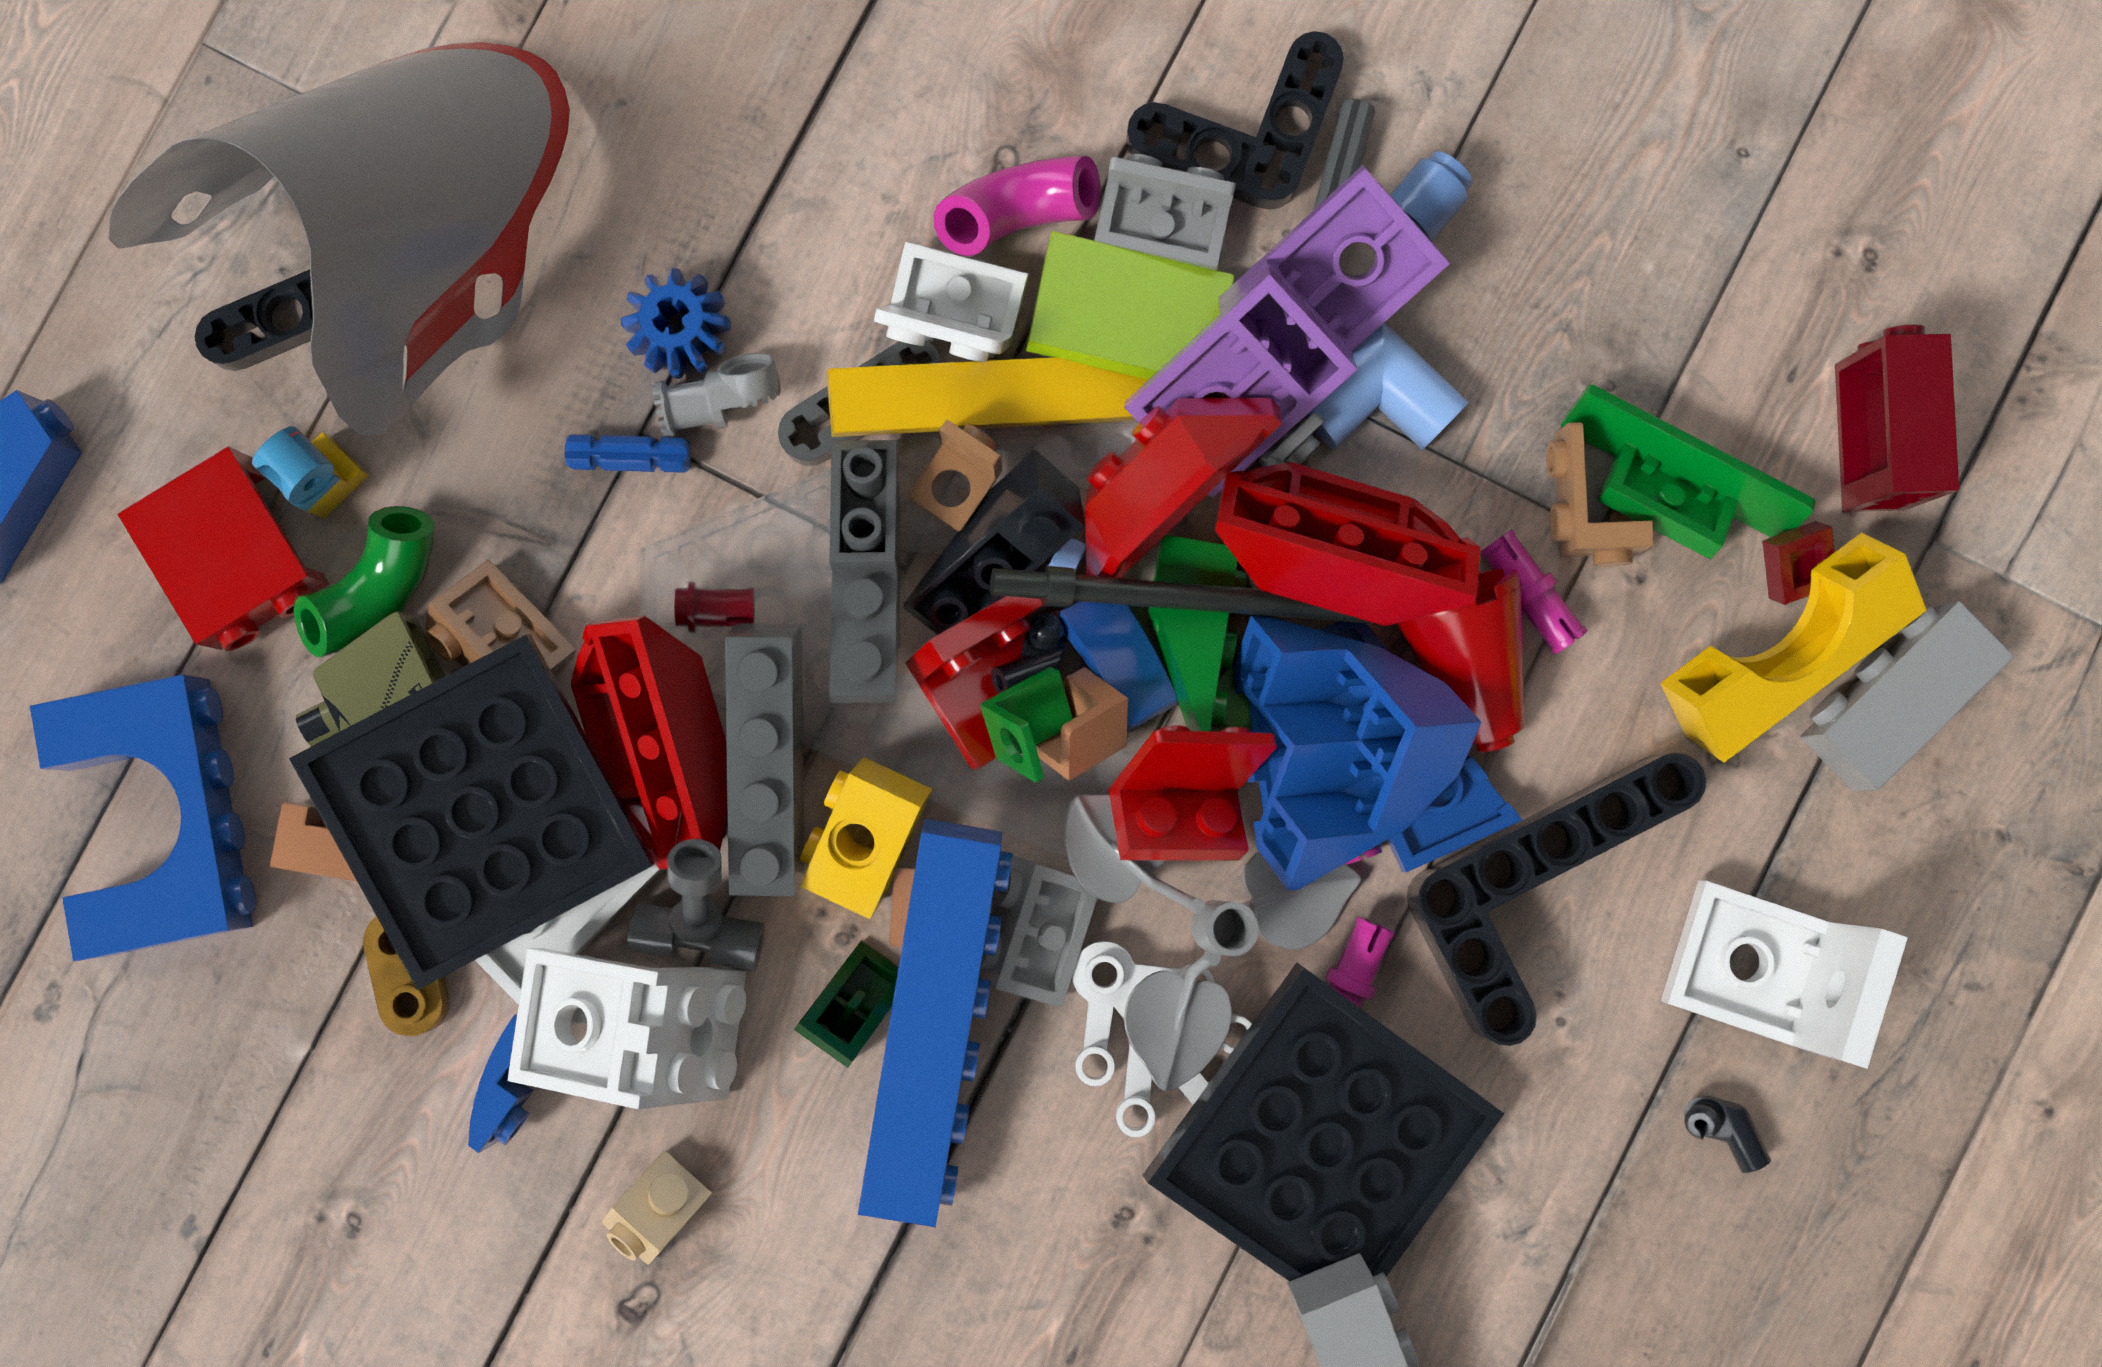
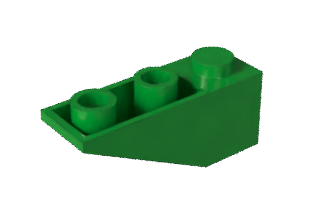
M1165 535L1162 538L1158 551L1153 581L1245 588L1247 572L1236 569L1237 559L1226 545ZM1149 607L1148 616L1176 693L1186 727L1190 731L1210 732V729L1221 730L1228 693L1217 690L1220 667L1231 669L1237 641V631L1226 629L1229 613Z

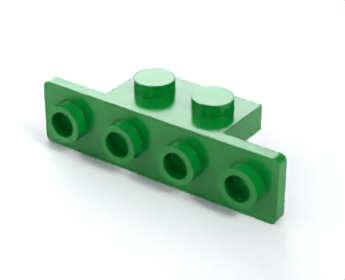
M1588 385L1562 421L1561 428L1568 423L1582 422L1584 441L1614 456L1598 497V502L1635 521H1652L1654 531L1708 559H1711L1723 547L1733 518L1769 537H1773L1798 528L1813 513L1816 503L1814 498L1595 385Z

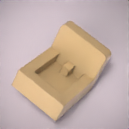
M664 1150L604 1217L602 1223L610 1230L606 1236L612 1246L623 1256L632 1261L639 1257L649 1265L711 1196L712 1192Z

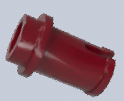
M689 582L688 588H676L674 600L675 626L688 627L689 633H696V627H735L737 624H755L754 587H748L747 589L697 588L696 582Z

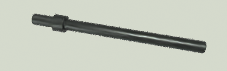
M1045 566L1043 572L993 568L990 579L991 595L1041 599L1043 606L1070 608L1073 601L1372 623L1253 588L1075 575L1074 568Z

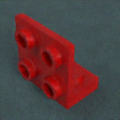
M1005 596L933 637L905 662L907 668L973 770H978L996 759L980 707L981 703L998 695L992 683L991 671L996 666L1019 659L1025 634L1032 629L1027 619L1043 606L1041 599Z
M1182 725L1167 726L1152 732L1108 789L1120 860L1239 861L1249 851L1237 792L1277 748L1274 734L1250 733V730L1244 727H1231L1218 732L1190 731L1188 727Z

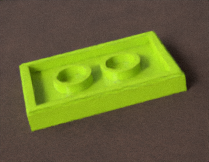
M1051 231L1026 351L1050 357H1059L1080 364L1149 380L1220 314L1219 297L1233 285L1234 275Z

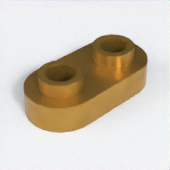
M375 916L365 930L363 947L379 1016L383 1024L390 1031L401 1036H417L429 1032L444 1020L448 1012L449 995L445 977L417 990L398 954L388 948L387 934L377 916ZM406 992L415 995L419 1003L418 1010L413 1016L406 1014L401 1008V999Z

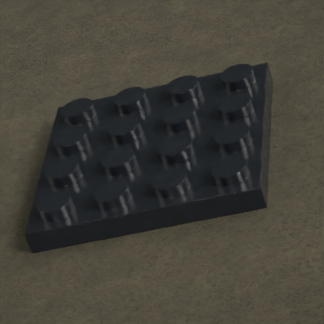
M531 634L523 635L289 758L417 990L655 864L652 855Z
M1297 962L1143 1173V1177L1153 1188L1289 1282L1359 1253L1372 1276L1384 1273L1387 1277L1504 1113Z

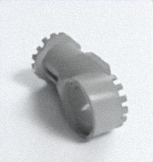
M749 353L733 357L723 362L717 371L707 372L704 380L667 386L662 380L653 382L652 385L655 399L654 405L656 407L661 406V410L655 411L656 416L663 415V417L658 418V423L664 437H675L676 431L679 429L712 423L718 429L728 427V408H738L739 406L748 408L750 404L755 407L758 406V399H762V403L766 404L768 403L767 396L770 395L771 400H774L776 396L780 395L781 391L774 358L767 353Z

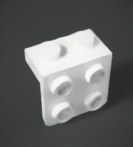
M908 241L904 244L891 304L876 308L874 322L888 326L886 334L888 338L919 346H924L925 341L933 342V338L951 342L949 353L973 361L987 362L988 358H994V354H1001L1012 347L1030 273Z

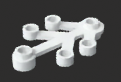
M1108 941L1095 942L1081 950L1072 979L1079 995L1088 1001L1084 1047L1078 1053L1075 1061L1076 1073L1082 1082L1090 1086H1101L1108 1082L1114 1073V1061L1111 1053L1107 1050L1113 1007L1124 1019L1128 997L1141 980L1154 972L1162 970L1174 972L1184 978L1188 967L1192 964H1188L1181 969L1134 964L1130 954L1123 947ZM1108 962L1116 968L1117 975L1112 984L1100 986L1093 981L1092 970L1098 963ZM1204 970L1202 974L1205 976L1206 981L1214 982L1210 971ZM1231 1015V1023H1241L1245 1026L1246 1030L1252 1025L1242 1015ZM1225 1041L1221 1046L1229 1054L1236 1047L1228 1045ZM1129 1042L1124 1099L1117 1106L1116 1121L1124 1134L1130 1137H1142L1151 1131L1155 1123V1112L1150 1103L1152 1077ZM1090 1054H1100L1107 1061L1105 1072L1098 1077L1087 1075L1082 1068L1084 1059ZM1199 1073L1179 1088L1193 1105L1209 1083ZM1131 1105H1141L1147 1110V1119L1139 1127L1128 1126L1123 1120L1124 1111Z

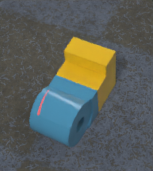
M289 426L272 435L257 450L252 460L253 466L277 486L291 504L323 519L369 476L330 435L322 432L310 442L295 426Z

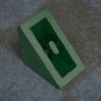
M861 940L798 1022L794 1030L842 1065L849 1068L892 1008L899 967Z

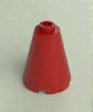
M1502 568L1479 571L1477 597L1472 605L1398 623L1423 671L1445 682L1481 721V725L1472 743L1476 744L1477 751L1479 752L1495 751L1512 745L1515 742L1514 734L1520 732L1525 727L1522 584L1518 570L1513 569L1505 576Z

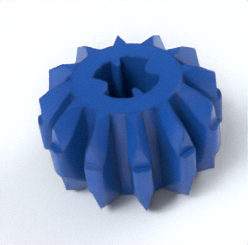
M672 267L667 277V285L663 286L653 274H647L645 284L651 292L646 297L638 292H629L627 301L638 312L621 317V326L625 331L634 334L627 342V348L634 356L645 355L644 365L652 373H657L667 363L672 377L681 379L685 373L686 361H691L698 372H706L708 365L702 354L708 350L715 355H723L726 347L714 335L731 330L729 318L719 314L726 304L723 296L719 291L707 293L708 282L700 274L695 275L685 283L680 269ZM679 313L685 329L680 333L673 334L670 330L671 324L668 319Z

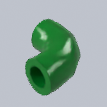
M390 506L374 511L368 519V533L364 552L353 569L335 584L297 598L294 605L297 631L304 646L312 655L324 657L337 653L388 615L396 611L402 612L425 578L433 547L434 521L428 514L406 506Z

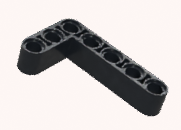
M1682 753L1658 754L1643 758L1527 817L1523 821L1421 871L1412 879L1407 890L1409 909L1467 1023L1475 1033L1498 1045L1512 1046L1520 1044L1531 1035L1536 1026L1537 1017L1534 1003L1487 912L1693 807L1701 800L1706 788L1704 770L1696 759ZM1665 765L1673 769L1679 781L1677 792L1669 800L1660 794L1656 785L1657 775ZM1608 794L1617 797L1623 809L1622 819L1612 829L1602 822L1599 815L1600 803ZM1553 822L1559 824L1564 829L1567 837V844L1563 853L1555 858L1549 856L1542 845V834L1545 828ZM1500 851L1509 859L1511 872L1505 883L1495 887L1486 879L1484 867L1488 857L1494 852ZM1445 880L1453 888L1455 900L1451 910L1446 914L1437 916L1428 907L1427 892L1435 882ZM1476 938L1484 950L1483 962L1475 971L1464 973L1458 966L1456 959L1457 951L1463 942ZM1506 996L1511 1001L1514 1009L1513 1018L1505 1028L1492 1030L1487 1021V1010L1495 999Z

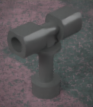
M689 839L678 843L671 849L667 858L668 881L672 889L682 895V900L673 908L637 902L628 926V950L672 958L675 956L677 947L710 952L711 964L756 971L763 948L764 923L724 917L719 906L709 899V894L719 886L722 879V857L714 844L701 839Z

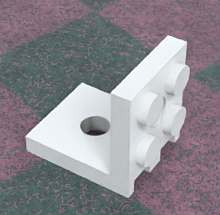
M1698 880L1661 1002L1805 1051L1868 1069L1908 937L1881 928L1827 922L1709 881ZM1747 943L1756 950L1759 956V967L1756 973L1749 979L1739 980L1731 971L1730 956L1735 948Z
M527 948L507 1081L634 1109L728 1099L730 1085L737 1071L735 1049L739 1022L746 1008L744 987L747 971L728 967L649 968L545 948ZM577 1008H581L587 1018V1031L581 1042L575 1039L571 1030V1019Z

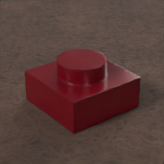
M1814 521L1762 540L1769 599L1787 605L1810 595L1811 570L1835 553L1832 526Z

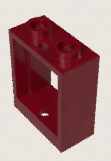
M1915 324L1887 328L1883 330V337L1876 341L1859 344L1857 352L1835 364L1842 512L1905 511L1959 491L1951 334H1925V326Z

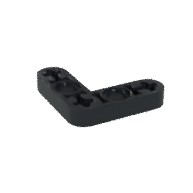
M1312 31L1304 33L1295 39L1286 56L1256 137L1170 105L1152 102L1139 107L1129 119L1126 136L1128 151L1130 154H1143L1156 158L1162 163L1164 168L1187 172L1188 168L1201 167L1195 157V151L1200 145L1210 141L1219 142L1229 151L1230 162L1225 168L1217 172L1224 176L1225 181L1236 184L1233 198L1262 209L1272 210L1281 208L1291 200L1302 177L1342 70L1344 59L1342 48L1335 38L1324 32ZM1315 52L1323 56L1322 66L1324 68H1320L1317 72L1310 93L1305 90L1298 89L1306 68V63L1303 60H1308L1311 53ZM1284 107H1298L1307 114L1310 122L1309 128L1301 135H1287L1280 131L1276 125V113ZM1154 122L1164 125V136L1178 143H1181L1183 131L1192 133L1187 142L1184 160L1175 158L1178 144L1160 139L1155 148L1148 147L1144 144L1145 133L1139 129L1150 130ZM1267 141L1270 145H1264L1263 143ZM1276 148L1281 152H1287L1279 178L1288 184L1277 183L1273 191H1269L1261 187L1263 177L1254 172L1265 173L1268 170ZM1293 153H1299L1300 157H1296Z

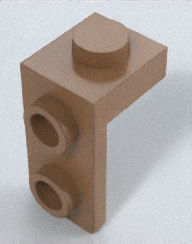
M1583 423L1566 424L1555 433V440L1549 441L1546 454L1548 475L1550 478H1557L1558 503H1553L1551 506L1549 524L1553 541H1560V557L1593 556L1594 566L1597 567L1633 564V555L1654 547L1652 521L1588 523Z

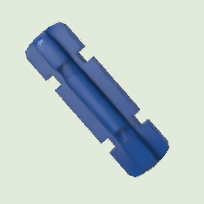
M571 434L567 436L564 455L566 466L574 470H595L597 465L604 469V471L655 472L656 467H660V470L664 472L685 473L689 471L691 463L690 443L682 437H661L660 442H656L655 438L649 436L601 435L600 440H596V437L592 435Z

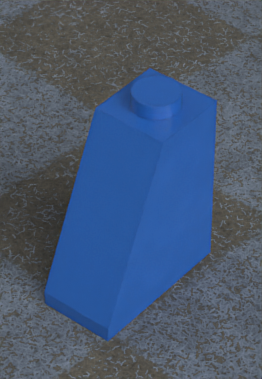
M15 390L0 401V584L4 581L82 454L69 435L74 430V426L66 413L50 399L42 401L18 390Z

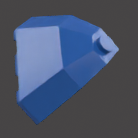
M1251 615L1233 666L1236 694H1245L1248 698L1252 726L1250 733H1273L1277 748L1248 779V783L1259 782L1263 814L1260 821L1253 822L1258 851L1288 891L1298 890L1404 831L1460 774L1481 721L1445 682L1381 647L1269 616Z

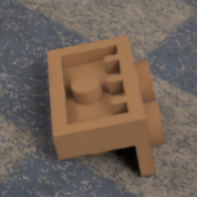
M489 559L429 603L425 625L427 630L426 637L432 648L446 661L451 662L455 659L464 667L525 634L532 635L553 675L574 658L576 648Z

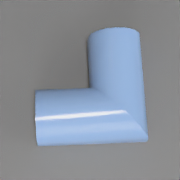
M1384 322L1352 351L1358 370L1307 415L1310 417L1316 412L1324 420L1316 434L1335 451L1378 408L1423 450L1469 402Z

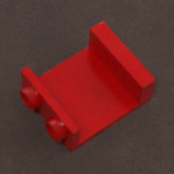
M229 446L117 514L194 643L214 649H224L225 651H233L251 643L261 634L258 627L278 615L281 618L294 615L295 601L299 596L317 592L329 584L322 572L304 566L255 484L264 480L265 477L253 466V457Z

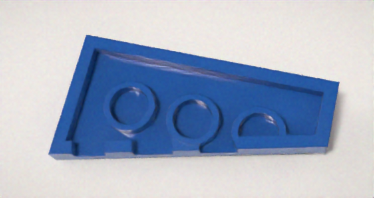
M1338 621L1320 629L1323 632L1378 646L1388 651L1367 623ZM1467 755L1460 774L1407 829L1387 840L1402 872L1407 873L1523 821L1510 803L1505 802L1487 779V774L1472 756Z

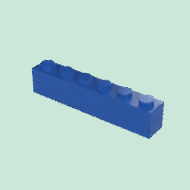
M931 819L924 820L858 1215L936 1227L939 1205L952 1206L959 1166L948 1165L947 1158L950 1142L963 1144L969 1111L968 1104L957 1103L961 1080L974 1082L980 1047L979 1042L968 1041L972 1017L985 1019L991 980L979 978L983 954L996 955L1002 920L1001 916L989 915L994 890L1007 892L1013 853L1000 851L1003 831Z

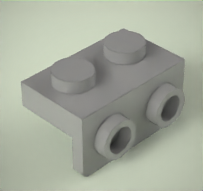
M1128 154L1125 156V159L1112 157L1094 241L1217 270L1236 184L1225 181L1221 173L1208 168L1191 167L1187 169V172L1164 168L1158 159L1143 154Z

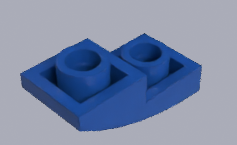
M1078 602L1070 608L1068 607L1060 611L1059 618L1064 624L1065 636L1090 670L1128 698L1127 732L1176 706L1177 697L1171 681L1151 642L1128 605Z
M514 1014L498 1039L478 1085L472 1108L468 1146L477 1153L496 1144L497 1141L504 1145L508 1144L530 1114L522 1106L534 1090L527 1085L507 1081L517 1014Z

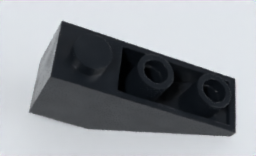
M1034 449L989 490L963 530L957 532L903 603V608L931 631L939 635L1004 598L1005 596L991 595L990 579L993 568L1034 571L1085 527L1079 487Z

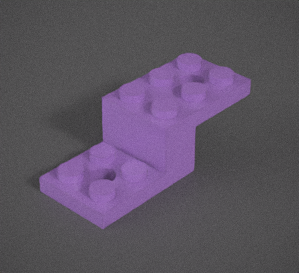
M1362 165L1219 297L1220 314L1125 401L1124 408L1139 423L1155 407L1160 406L1166 411L1178 398H1202L1212 392L1225 393L1230 398H1271L1280 406L1282 425L1232 471L1243 472L1358 370L1352 351L1442 272L1450 262L1367 168ZM1352 243H1367L1374 248L1376 253L1375 262L1371 269L1362 275L1356 276L1345 273L1339 266L1342 251ZM1225 478L1208 494L1211 498L1222 490Z

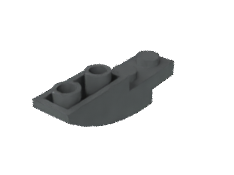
M897 440L832 441L829 563L832 570L829 697L831 703H897L898 648H900V530Z

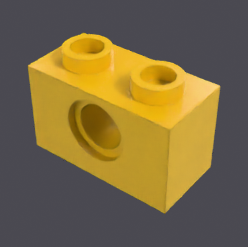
M865 757L857 763L849 774L840 770L824 801V806L833 809L825 830L815 826L801 853L799 861L809 866L800 887L871 919L885 898L894 877V868L898 867L933 789ZM848 824L865 826L872 833L875 844L865 846L854 841L849 834Z

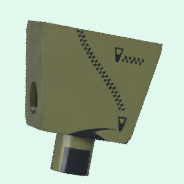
M399 611L388 615L313 671V678L324 701L296 715L297 726L303 738L310 746L329 738L445 677L417 617Z

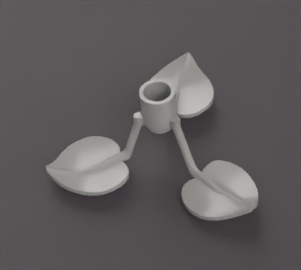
M1081 794L1076 796L1070 804L1065 821V848L1070 867L1078 882L1091 895L1103 901L1117 904L1123 903L1133 897L1142 881L1149 888L1187 907L1194 913L1191 921V933L1197 945L1205 950L1204 955L1188 967L1184 978L1174 972L1163 970L1146 976L1134 987L1125 1006L1124 1024L1129 1042L1155 1084L1164 1091L1174 1090L1199 1074L1219 1051L1230 1028L1232 1007L1227 991L1215 982L1197 981L1198 976L1208 967L1219 965L1221 955L1235 957L1248 952L1254 946L1258 933L1268 943L1286 950H1298L1316 943L1333 926L1345 902L1361 881L1360 876L1348 865H1341L1301 889L1288 891L1258 851L1245 864L1242 872L1243 884L1251 900L1243 904L1224 900L1204 902L1200 898H1194L1163 882L1150 873L1159 868L1165 860H1120L1109 795Z

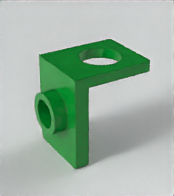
M1053 667L1046 668L980 704L996 759L1035 783L1045 778L1035 745L1061 732L1062 726L1073 719L1060 672Z

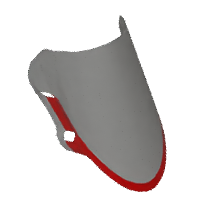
M484 42L456 43L421 49L395 57L171 145L141 171L116 200L109 219V240L119 249L185 237L232 204L259 191L274 176L293 202L305 230L310 249L313 308L310 342L312 366L338 417L358 434L376 436L387 432L393 425L399 422L423 392L449 365L467 351L494 343L510 329L516 320L522 299L529 225L552 181L568 134L570 108L566 91L557 72L544 59L529 51L508 45ZM193 192L212 196L200 215L189 224H180L172 218L173 211L184 196ZM496 273L502 278L500 311L490 318H480L474 311L477 277ZM406 345V376L403 385V354Z

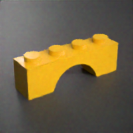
M1861 532L1811 570L1810 594L1805 609L1793 629L1775 646L1754 656L1732 657L1725 655L1710 645L1660 683L1685 736L1725 763L1926 612L1925 604L1906 554Z

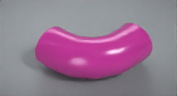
M1087 155L1068 156L1032 161L1007 167L976 178L950 193L937 205L933 215L935 231L947 249L958 255L972 256L979 254L987 246L1000 238L1023 229L1049 223L1092 219L1098 211L1101 196L1100 176L1097 166L1092 158Z

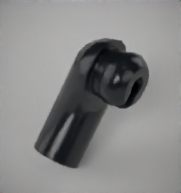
M1049 613L1039 614L1034 617L1030 622L1032 629L1025 634L1019 659L992 669V683L998 694L1048 667L1059 670L1066 646L1064 624L1059 617Z
M1713 1096L1698 1097L1688 1103L1684 1112V1123L1687 1131L1692 1136L1701 1140L1704 1137L1727 1142L1742 1173L1754 1172L1770 1164L1771 1158L1748 1110L1744 1106Z

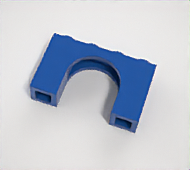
M178 675L30 705L40 769L73 771L139 758L156 767L168 779L175 790L180 805L181 825L177 842L166 861L152 874L133 883L62 897L73 962L103 958L253 927L251 913L256 908V894L250 878L244 875L240 850L243 849L245 844V832L240 817L232 810L229 787L232 786L234 781V770L228 753L221 747L218 724L223 719V708L217 691L210 685V679Z

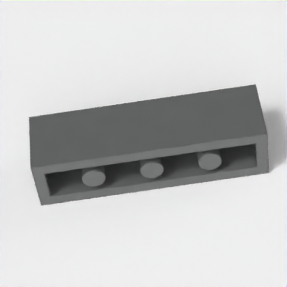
M737 624L725 636L729 895L795 896L804 876V863L799 861L804 849L802 625Z

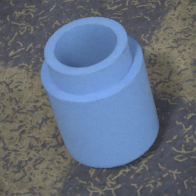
M1435 151L1429 159H1420L1390 195L1433 242L1468 200L1467 190L1473 184L1470 173L1458 160L1447 153Z

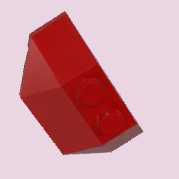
M1178 398L1166 411L1160 406L1151 410L1133 430L1132 436L1136 440L1120 456L1113 451L1104 456L1086 478L1091 484L1088 487L1085 504L1086 576L1121 578L1226 477L1227 473L1232 472L1282 425L1280 406L1271 398Z
M1293 462L1263 466L1246 473L1242 471L1229 472L1225 477L1215 531L1259 590L1383 626L1472 605L1477 597L1481 547L1468 537L1460 538L1445 520L1412 497Z
M647 616L593 621L587 624L582 636L584 643L577 655L570 685L585 734L644 843L650 850L655 865L659 869H668L667 858L671 849L678 843L689 839L708 841L714 844L720 851L728 818L727 742L702 656Z

